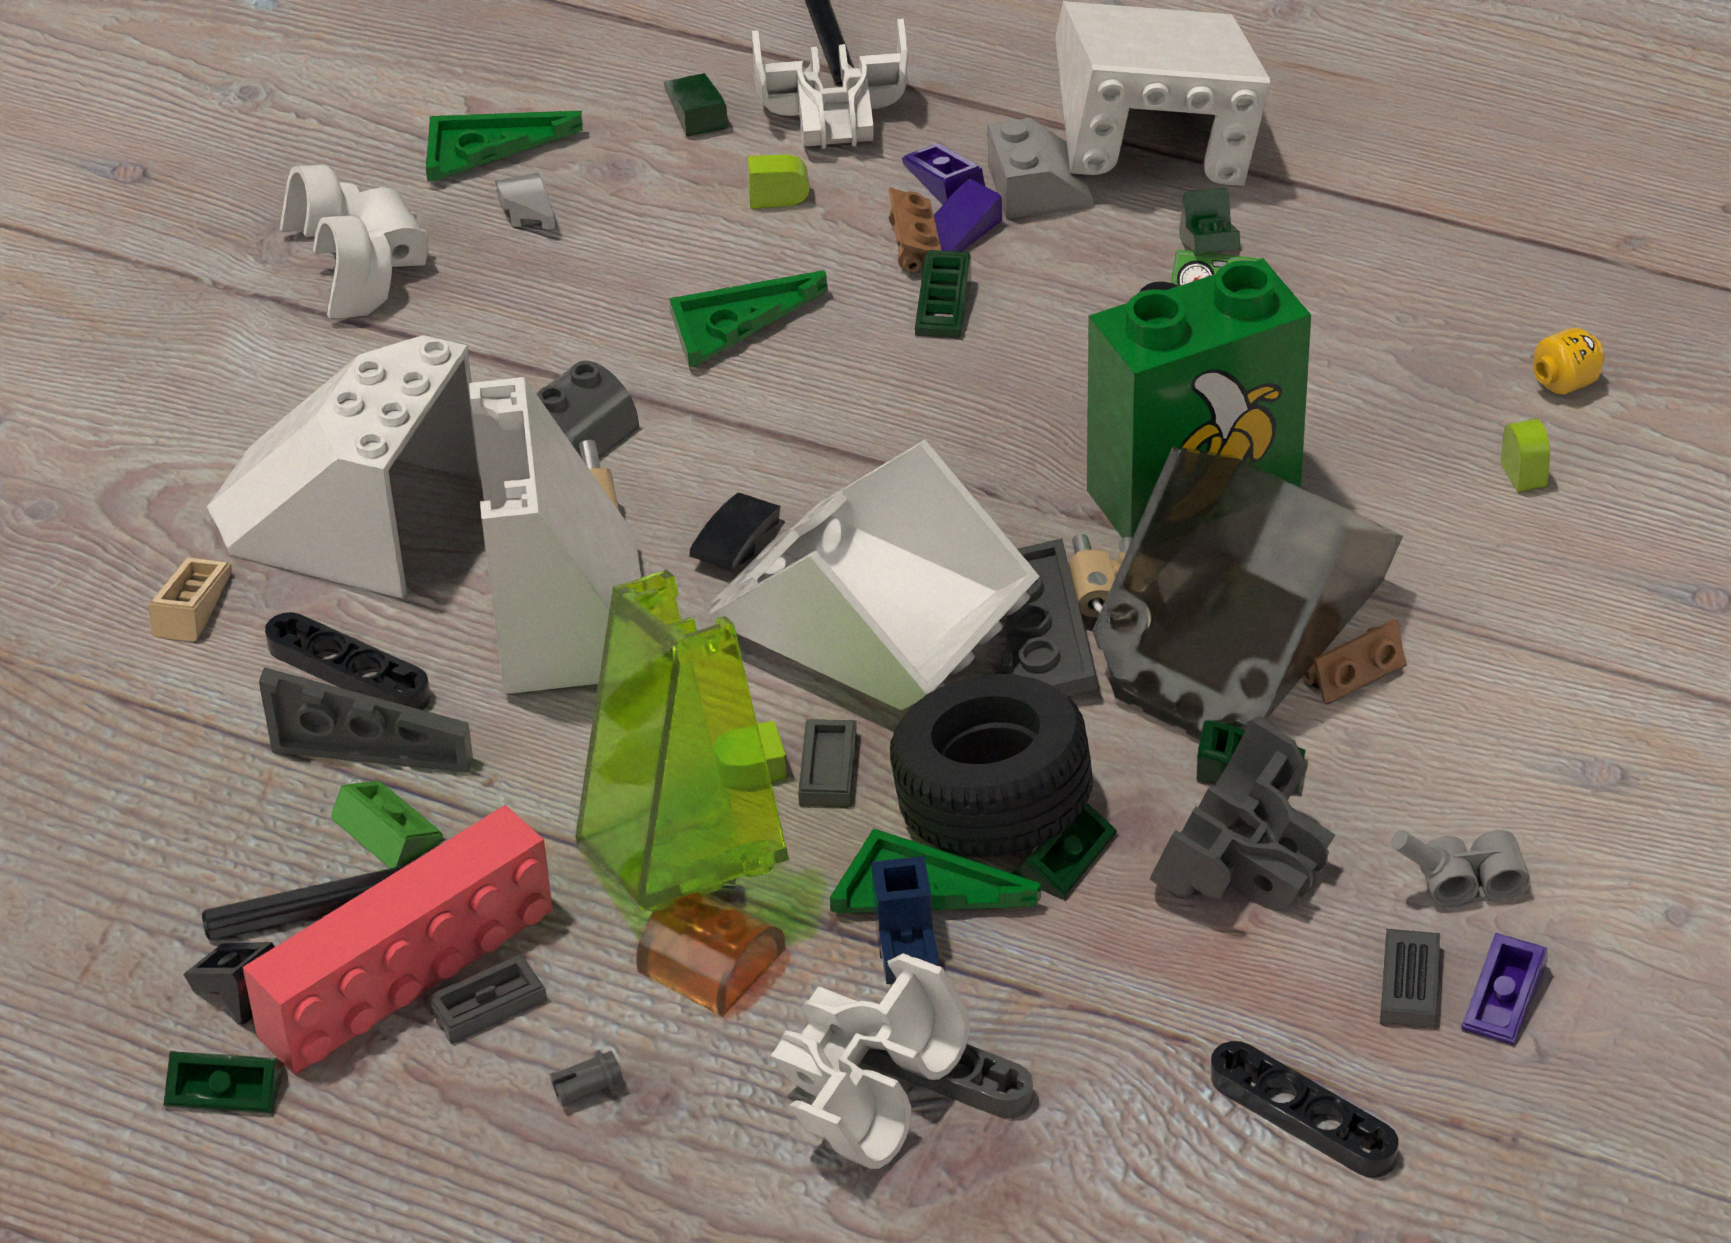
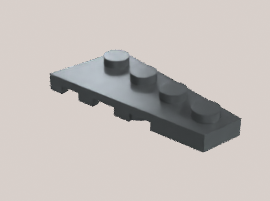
M1060 538L1018 548L1017 550L1040 577L1026 591L1030 595L1029 600L1020 609L1006 618L1005 631L1007 639L1005 651L1002 652V673L1038 679L1054 686L1066 696L1099 689L1063 539Z
M265 667L262 671L259 686L272 753L469 772L473 752L468 722Z

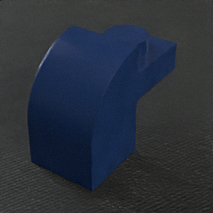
M925 857L871 862L876 932L886 984H894L896 981V977L888 966L887 961L903 953L939 966L932 926L931 891Z

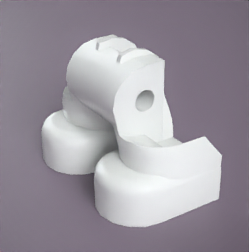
M897 19V53L859 56V68H852L847 63L845 44L839 45V64L843 87L824 89L820 81L817 47H811L810 65L804 72L803 61L762 64L759 31H752L753 69L757 94L765 107L771 112L785 116H800L803 147L821 145V148L825 149L826 145L852 143V146H856L857 142L873 141L871 109H879L895 103L903 95L908 83V55L904 19Z
M328 165L293 166L290 170L280 222L281 232L304 231L305 237L315 236L313 245L315 254L336 253V267L327 312L329 319L368 316L388 299L392 267L425 265L428 253L427 231L418 226L416 212L410 211L400 193L392 188L379 187L359 192L357 186L353 183L339 182L336 173Z
M904 953L887 961L888 966L896 977V981L880 1004L867 1001L858 1002L818 986L811 998L802 1007L804 1016L809 1021L803 1033L798 1034L786 1030L781 1037L780 1043L771 1054L772 1059L786 1077L806 1092L816 1096L812 1105L799 1100H795L789 1105L804 1129L826 1139L833 1150L843 1158L869 1169H879L896 1156L907 1137L911 1123V1105L900 1083L873 1070H862L858 1067L869 1048L887 1050L892 1060L904 1070L929 1080H939L949 1074L959 1062L966 1048L970 1032V1018L967 1008L944 969Z

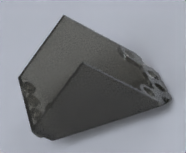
M1172 447L1092 630L1098 649L1103 650L1111 674L1109 681L1115 698L1129 705H1136L1142 708L1143 712L1173 727L1178 726L1186 730L1188 735L1198 740L1201 738L1204 720L1218 721L1240 728L1250 724L1254 716L1261 720L1269 717L1314 664V658L1320 656L1383 582L1403 535L1233 455Z

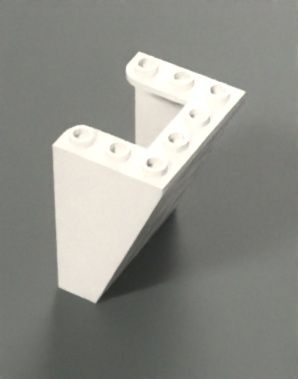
M1063 1L1055 41L1070 173L1099 175L1110 171L1116 165L1129 108L1215 115L1204 159L1206 176L1218 184L1244 186L1270 87V78L1234 16L1222 13Z
M525 377L469 383L484 501H480L481 519L504 694L654 678L635 533Z

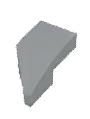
M538 173L495 181L498 199L503 208L509 210L512 227H523L524 225L542 222L543 229L556 228L554 213Z

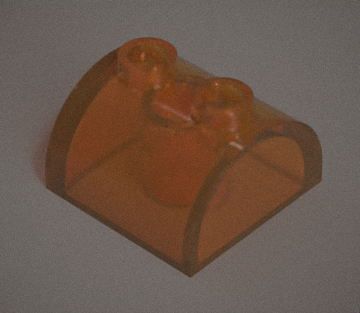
M683 883L668 892L650 915L638 944L636 956L637 972L723 1017L785 951V936L778 927L693 883Z

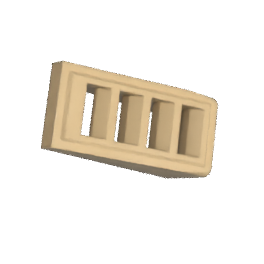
M186 558L148 604L152 635L164 639L196 641L203 632L232 573L231 563Z

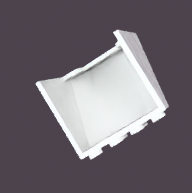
M422 335L360 354L255 441L245 452L243 458L235 466L218 493L207 506L208 514L213 524L217 526L228 554L403 599L407 590L389 469L395 460L481 480L470 400L469 383H472L467 345Z
M925 439L822 500L807 512L797 524L775 538L712 600L711 605L713 608L709 611L708 616L714 623L899 710H903L917 703L928 693L946 685L943 680L949 674L955 675L968 666L975 658L971 650L977 644L983 645L1003 628L999 620L1005 613L1007 616L1013 614L1029 600L1030 595L1026 591L1040 576Z

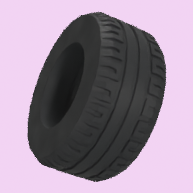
M990 674L969 677L946 684L928 693L911 706L894 730L890 742V760L900 812L906 824L919 837L946 852L964 856L994 857L1015 854L1037 847L1058 836L1074 822L1087 804L1093 788L1091 757L1083 715L1077 705L1061 691L1035 678L1011 674Z

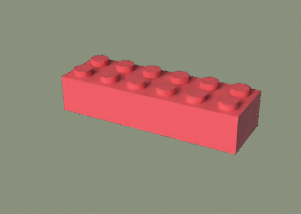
M504 805L245 965L243 972L257 1038L279 1060L284 1062V1065L295 1075L309 1065L323 1060L331 1051L353 1037L367 1032L375 1023L400 1007L411 1004L419 995L444 979L453 977L460 969L480 956L497 949L504 941L524 928L538 923L546 914L553 911L544 839L507 805Z

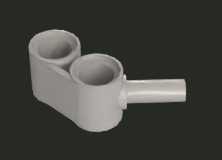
M1400 830L1394 834L1391 840L1393 849L1420 865V869L1427 879L1433 900L1438 905L1444 907H1455L1465 903L1486 900L1514 899L1523 894L1531 882L1516 837L1511 832L1505 830H1494L1479 836L1473 842L1471 851L1468 852L1464 842L1454 836L1435 838L1425 844L1408 832Z

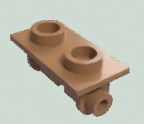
M890 187L888 192L892 209L888 217L890 224L894 228L896 242L900 244L898 247V264L905 271L915 273L924 264L928 250H941L930 199L917 192H904Z
M1393 619L1379 627H1370L1366 633L1318 657H1309L1306 660V665L1301 667L1303 679L1309 685L1314 683L1319 685L1323 703L1328 704L1406 665L1398 621Z

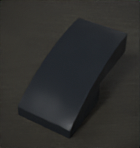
M738 492L725 502L706 523L690 547L689 557L733 571L754 556L756 538L778 524L781 506Z

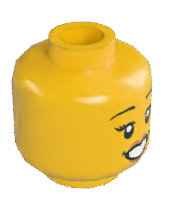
M1575 327L1567 328L1538 342L1534 351L1533 372L1536 379L1548 390L1555 394H1569L1598 380L1604 363V350L1600 341L1587 331Z

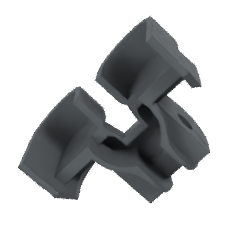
M1254 716L1216 785L1209 786L1199 807L1193 809L1181 833L1175 830L1150 876V881L1181 899L1190 897L1197 890L1206 897L1221 901L1231 885H1233L1251 901L1272 909L1286 908L1293 902L1297 894L1303 896L1312 886V871L1319 872L1326 865L1329 855L1328 847L1335 834L1292 808L1288 802L1289 797L1307 768L1295 740ZM1244 821L1255 833L1249 839L1230 830L1237 828Z

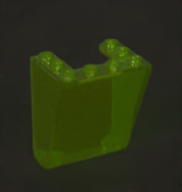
M667 569L614 586L612 589L575 834L577 846L639 912L643 910H663L670 907L675 902L674 899L694 892L697 894H707L717 891L724 886V882L744 875L748 877L764 875L770 872L775 864L789 860L734 623L726 616L715 619L716 625L697 631L695 620L692 617L681 620L676 600L679 592L675 576Z

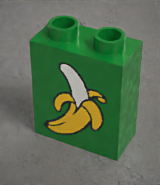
M1264 258L1256 261L1231 262L1222 266L1216 274L1168 290L1153 289L1142 291L1131 297L1128 303L1088 315L1087 492L1122 538H1134L1137 547L1301 491L1311 314Z

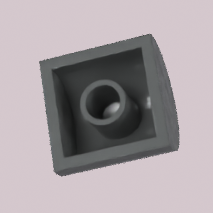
M586 360L580 361L536 393L580 457L579 443L582 441L595 440L598 457H601L639 428L637 410L630 394L615 375L598 363Z

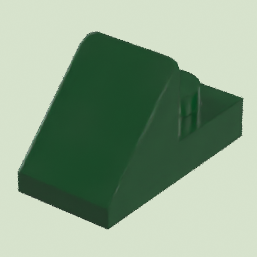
M1227 188L1188 191L1183 195L1179 235L1180 239L1196 254L1241 249L1240 232L1231 224L1229 191Z

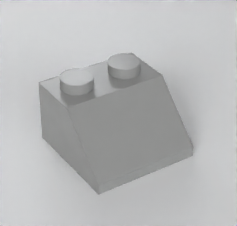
M1032 118L1009 119L1004 122L987 124L988 168L997 193L1002 197V207L1007 220L1093 207V197L1084 174L1070 173L1066 141Z

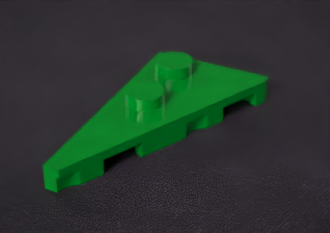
M582 110L430 116L426 157L427 182L437 181L583 131Z
M825 270L669 298L670 312L688 366L695 367L827 292V275Z
M873 828L831 894L830 911L837 914L874 912L871 862L924 856L931 891L932 910L1036 907L1041 898V883Z

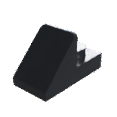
M272 942L222 943L183 975L194 992H217L220 994L237 1022L245 1024L253 1018L243 967L275 946Z

